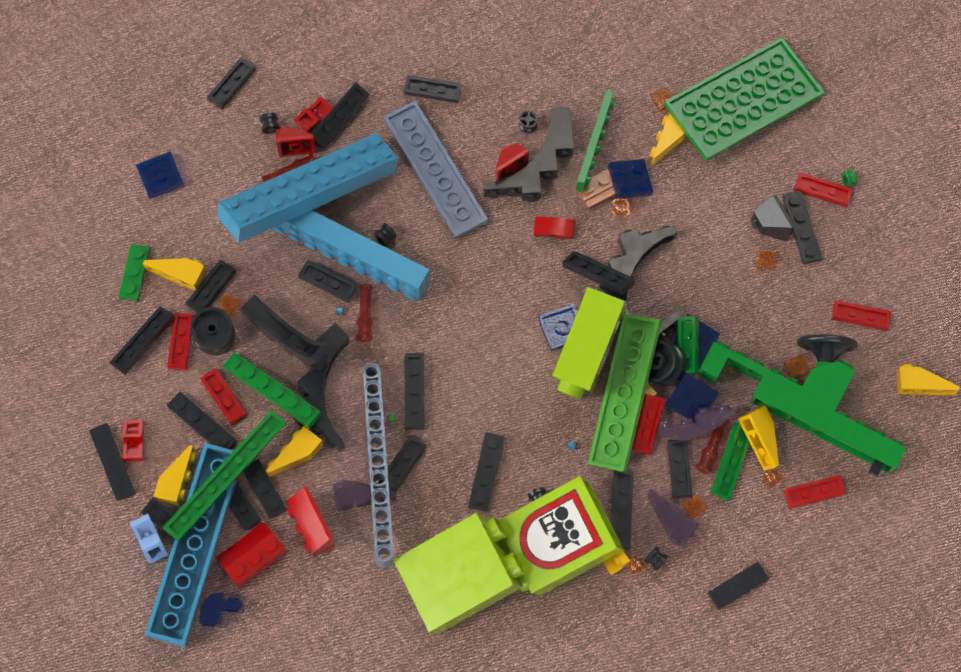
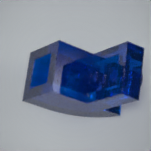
M223 592L211 594L202 603L199 624L208 627H222L223 612L243 613L244 604L238 598L229 597L225 600Z

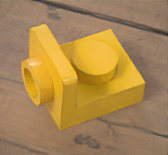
M623 551L604 561L603 564L608 572L614 575L628 566L630 560Z

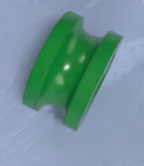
M853 169L841 173L846 187L858 184V179Z

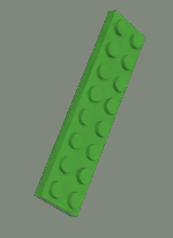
M625 313L623 315L590 451L589 465L626 473L662 321L659 319Z

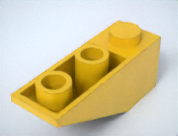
M670 113L664 116L662 121L663 131L659 130L655 140L658 141L657 147H652L649 156L652 157L651 164L653 165L682 142L686 135Z
M304 426L301 430L298 429L293 434L292 441L280 449V455L268 463L266 467L267 475L272 477L310 461L322 448V440Z
M189 445L159 477L154 493V498L159 502L180 506V502L184 501L186 496L185 485L186 482L189 483L192 475L190 468L192 464H195L197 452H195L193 445Z

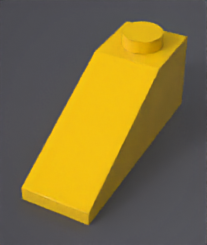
M197 259L144 260L143 262L147 271L194 291L200 286L207 273L204 264Z
M904 364L896 371L897 394L955 396L959 391L958 385L921 367H913L912 364Z
M766 405L752 409L739 417L738 420L763 470L779 466L774 421Z

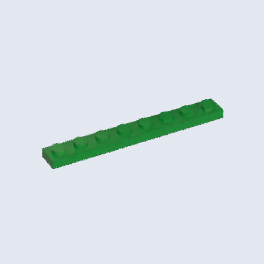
M271 410L165 524L163 529L179 542L283 429L286 422Z

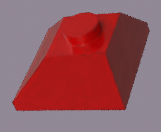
M295 127L276 129V144L279 157L316 154L313 134Z
M515 142L512 145H506L501 150L496 166V181L511 176L528 165L529 151L527 148Z

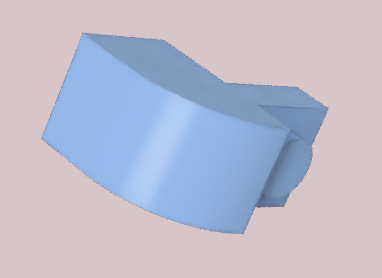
M148 514L130 522L131 528L149 564L168 555L158 531Z

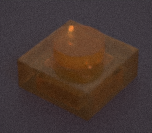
M668 86L651 94V98L659 112L666 109L663 105L664 102L673 97Z
M802 354L784 361L785 368L791 378L795 379L810 372Z

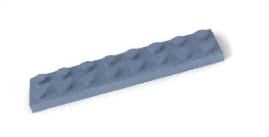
M416 100L383 116L384 122L454 238L457 239L487 223L486 215Z

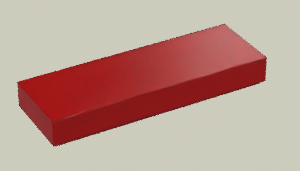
M799 172L793 191H801L802 194L847 208L853 189Z
M835 300L831 320L888 331L892 311Z
M175 313L176 319L173 321L167 368L187 371L192 339L190 323L194 314Z
M216 368L200 377L201 382L231 426L247 416V413Z
M645 394L632 451L651 455L665 398Z
M841 475L783 490L789 509L846 495Z

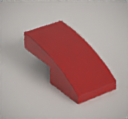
M320 96L309 109L305 108L293 121L305 132H310L333 107Z
M535 217L533 234L536 237L554 236L555 239H574L576 221L559 217Z
M123 420V462L143 461L144 422L143 420Z

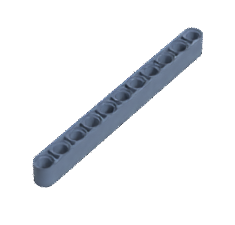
M368 363L363 368L375 561L380 568H389L393 563V539L381 372L377 364ZM370 373L376 374L373 377L368 376ZM373 390V391H376L377 393H376V394H370L369 392ZM377 408L378 411L372 412L370 409ZM372 426H379L380 428L375 430V429H372L371 427H372ZM375 443L381 444V446L377 448L373 447L372 445ZM376 461H380L383 464L376 466L373 463ZM378 479L384 481L382 484L375 483ZM384 498L385 501L380 503L377 502L376 499ZM380 516L387 518L385 521L377 520ZM380 535H386L388 538L386 540H380L378 537ZM381 554L389 555L387 559H382L379 556Z

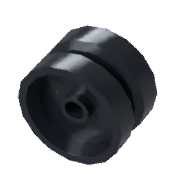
M206 307L199 310L193 316L190 323V332L196 346L203 353L219 355L226 352L233 345L235 328L229 314L223 309Z
M658 340L648 381L666 386L679 382L687 370L688 362L684 351L672 343Z

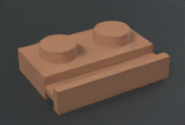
M608 169L591 177L589 186L584 187L583 193L578 191L577 193L586 204L587 209L590 210L620 194L621 190Z

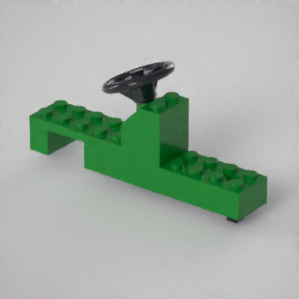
M811 334L799 337L796 341L798 347L812 351L818 362L816 367L811 369L802 386L799 385L800 382L791 377L787 379L781 376L782 373L773 368L769 370L764 367L762 362L755 359L751 361L746 358L747 355L740 351L734 352L729 349L728 345L722 342L713 343L699 370V377L716 384L725 365L760 382L750 403L758 407L766 405L769 413L870 463L871 467L868 473L875 477L879 475L881 470L891 474L897 469L907 449L901 441L894 438L890 440L879 430L875 429L872 431L867 428V424L859 420L855 422L849 419L850 416L844 412H835L855 372L851 364L836 360L843 353L858 349L859 345L856 340L832 334Z

